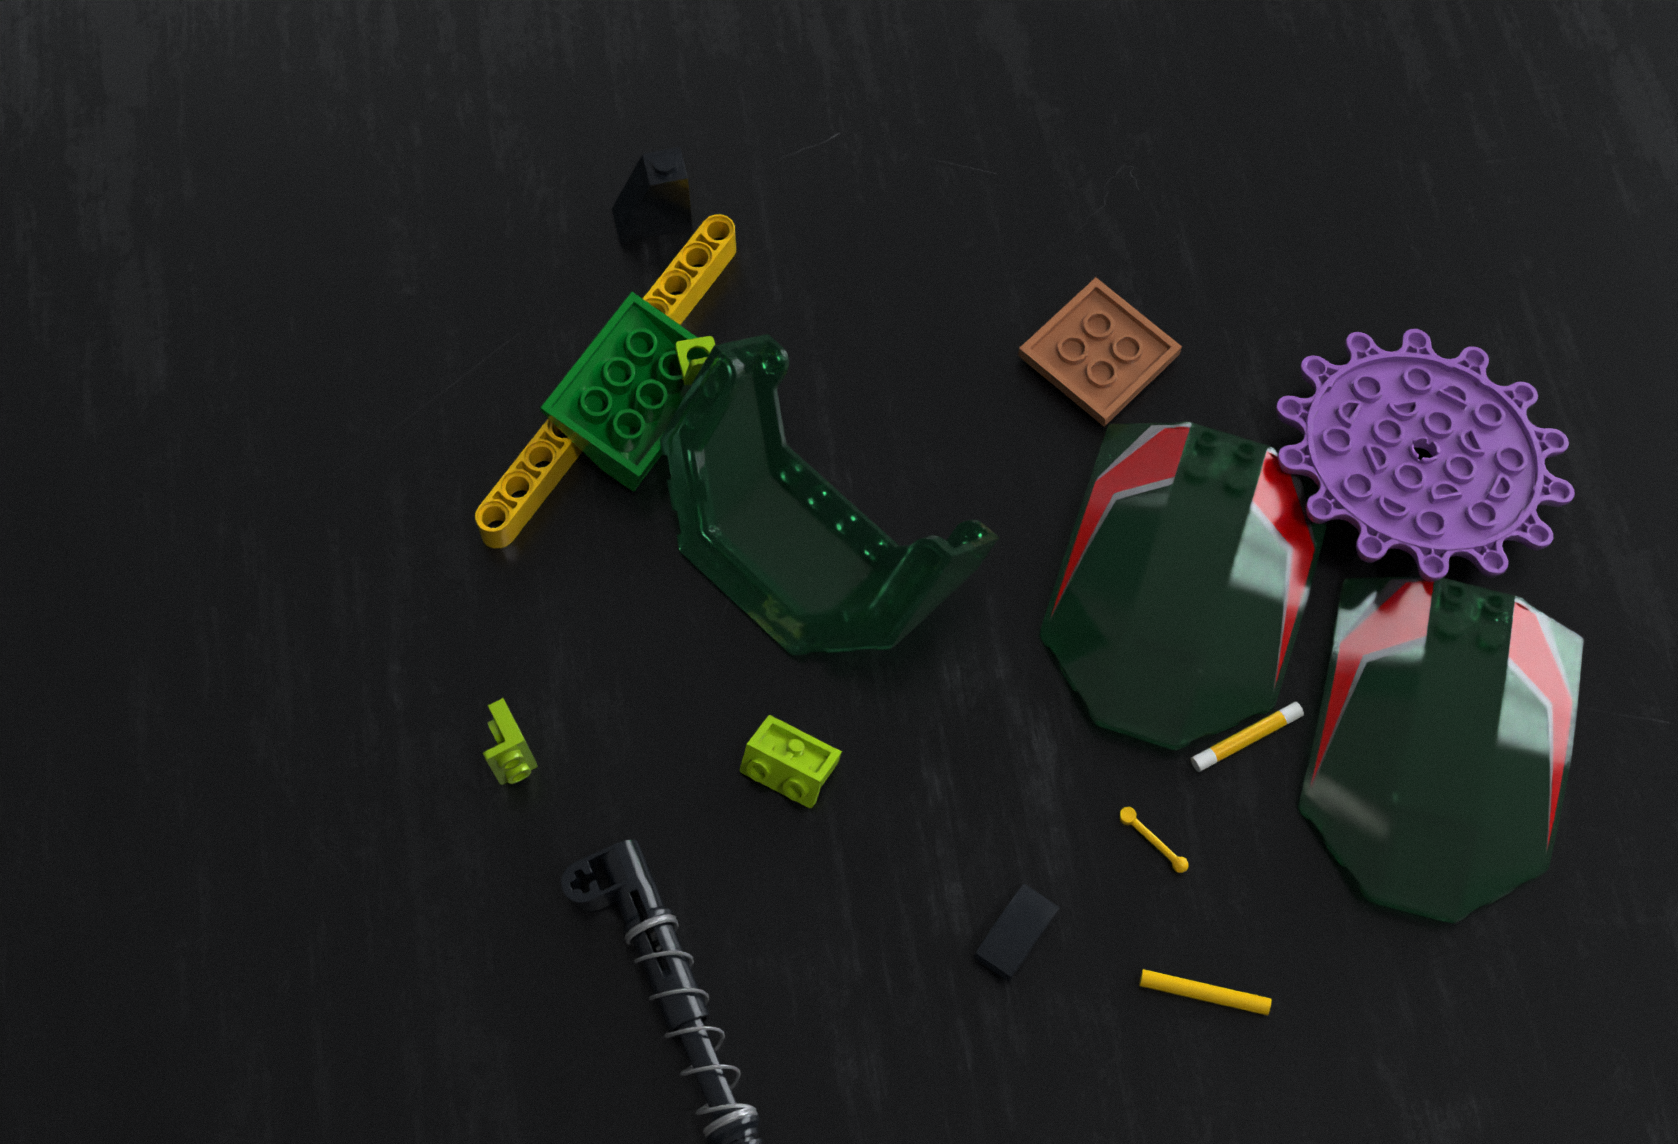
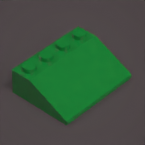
M631 292L541 406L540 411L601 470L634 492L716 382L707 385H700L698 383L684 385L675 344L677 341L698 337L634 292ZM693 348L687 353L689 363L694 359L709 357L707 352L701 348Z

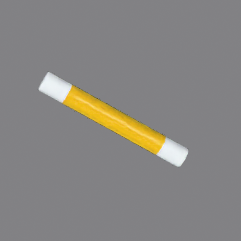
M1296 701L1191 757L1193 767L1198 772L1210 767L1304 716L1303 709Z

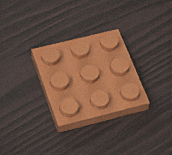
M1095 277L1019 348L1018 356L1102 426H1105L1180 355L1182 346Z

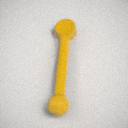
M1124 807L1120 811L1119 819L1121 823L1132 825L1172 862V867L1176 872L1183 873L1189 868L1187 859L1173 853L1136 818V811L1132 807Z

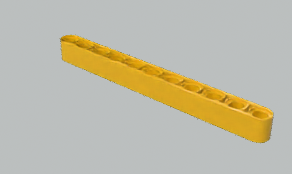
M715 214L705 219L643 299L681 325L736 253V235L733 221L728 216L722 214ZM715 238H725L722 240H714ZM696 264L704 265V266H701V267H692L693 265H696ZM675 291L683 292L679 295L670 294ZM549 419L538 430L475 512V520L481 538L489 547L503 548L513 542L582 453V450L568 437H558L563 432ZM541 461L551 462L545 467H535ZM520 490L527 491L524 496L519 498L511 496ZM493 521H504L499 527H487Z

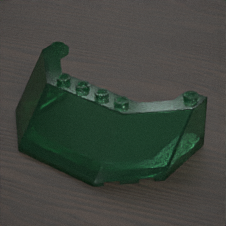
M768 334L714 345L660 438L662 455L668 456L671 479L667 480L672 510H677L681 534L677 535L679 551L791 655H801L809 652L826 651V653L854 652L863 649H875L876 651L894 648L979 568L999 537L982 522L967 520L956 526L947 541L939 536L929 535L916 540L912 545L899 546L786 445L777 392L789 369V358L785 349Z

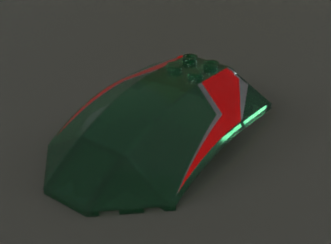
M1186 421L1176 423L1109 424L1039 633L1045 646L1051 647L1060 661L1059 668L1075 692L1079 691L1089 707L1088 714L1095 725L1176 751L1188 746L1192 740L1209 733L1211 736L1238 725L1240 720L1257 713L1263 715L1274 710L1304 613L1328 522L1323 524L1314 523L1307 516L1306 504L1308 499L1319 491L1317 484L1307 476L1283 472L1278 464L1279 452L1275 448Z
M1420 575L1344 579L1318 722L1301 798L1297 808L1305 819H1311L1325 837L1323 840L1324 844L1342 867L1347 866L1361 884L1359 887L1360 891L1369 902L1455 924L1467 917L1475 909L1484 904H1491L1512 892L1520 884L1545 874L1549 869L1572 755L1583 638L1529 605L1523 598L1446 578H1441L1435 582H1428L1422 579Z

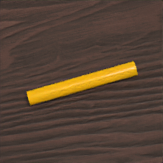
M1145 969L1142 970L1139 983L1141 987L1267 1016L1271 1008V998Z

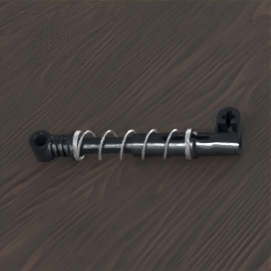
M635 839L621 841L568 866L562 875V891L577 908L586 912H594L617 903L625 922L623 934L626 944L635 947L639 958H636L634 962H641L654 994L649 997V1000L656 999L669 1030L664 1037L669 1038L680 1035L692 1065L680 1072V1075L686 1076L695 1073L706 1098L707 1104L699 1108L695 1114L702 1115L711 1112L713 1115L710 1124L703 1130L708 1144H763L762 1139H755L759 1136L757 1128L760 1123L756 1108L749 1104L737 1103L733 1095L732 1088L740 1078V1070L732 1065L721 1064L716 1051L725 1038L724 1031L717 1027L705 1026L704 1024L710 1018L706 1007L709 1001V994L699 989L691 970L694 963L693 957L683 951L676 934L678 920H676L673 911L665 907L638 841ZM602 868L610 884V887L605 890L599 884L601 881L597 870ZM590 879V891L584 894L582 892L584 889L583 882ZM642 900L649 918L645 921L637 904V901ZM653 927L654 932L650 933L648 928ZM658 939L660 945L655 947L653 941ZM659 956H665L669 965L668 968L664 969ZM707 1030H714L720 1033L721 1039L715 1047ZM723 1069H733L736 1071L737 1076L731 1085H729Z

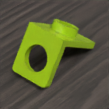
M712 336L677 341L675 344L684 385L696 383L707 385L723 379L730 362L729 354H717ZM693 348H701L707 352L709 357L694 359L689 363L687 353Z

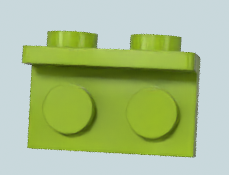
M504 698L488 705L494 719L487 722L498 745L483 753L500 785L506 782L510 784L520 782L531 774V770L538 767Z
M768 715L746 745L740 772L754 781L760 782L787 796L791 800L812 808L817 801L820 788L838 764L842 751Z

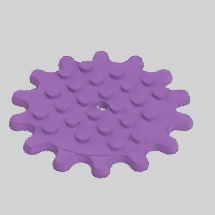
M1419 329L1407 330L1402 337V347L1398 351L1393 352L1380 349L1369 335L1362 332H1353L1349 334L1345 343L1346 352L1350 359L1345 365H1334L1314 355L1304 358L1301 363V375L1311 385L1315 394L1309 398L1283 396L1276 405L1278 419L1299 430L1304 439L1298 444L1287 445L1281 448L1278 454V464L1283 472L1307 476L1317 484L1319 491L1311 496L1306 504L1307 516L1312 522L1323 524L1330 520L1341 519L1348 521L1356 527L1360 535L1356 542V550L1361 560L1372 563L1381 559L1388 549H1400L1409 553L1414 558L1418 573L1422 579L1428 582H1435L1447 574L1449 558L1460 556L1470 560L1484 576L1496 577L1505 572L1509 562L1503 551V541H1516L1531 550H1541L1551 544L1553 532L1538 517L1537 506L1562 507L1573 500L1575 492L1568 481L1549 473L1544 463L1546 458L1555 457L1565 452L1569 441L1563 432L1552 428L1543 429L1536 427L1528 420L1526 410L1533 406L1538 399V393L1532 385L1526 382H1516L1509 386L1496 385L1486 375L1489 358L1481 348L1469 346L1464 348L1458 357L1445 359L1434 352L1430 337ZM1414 448L1427 450L1431 454V458L1423 457L1419 460V455Z

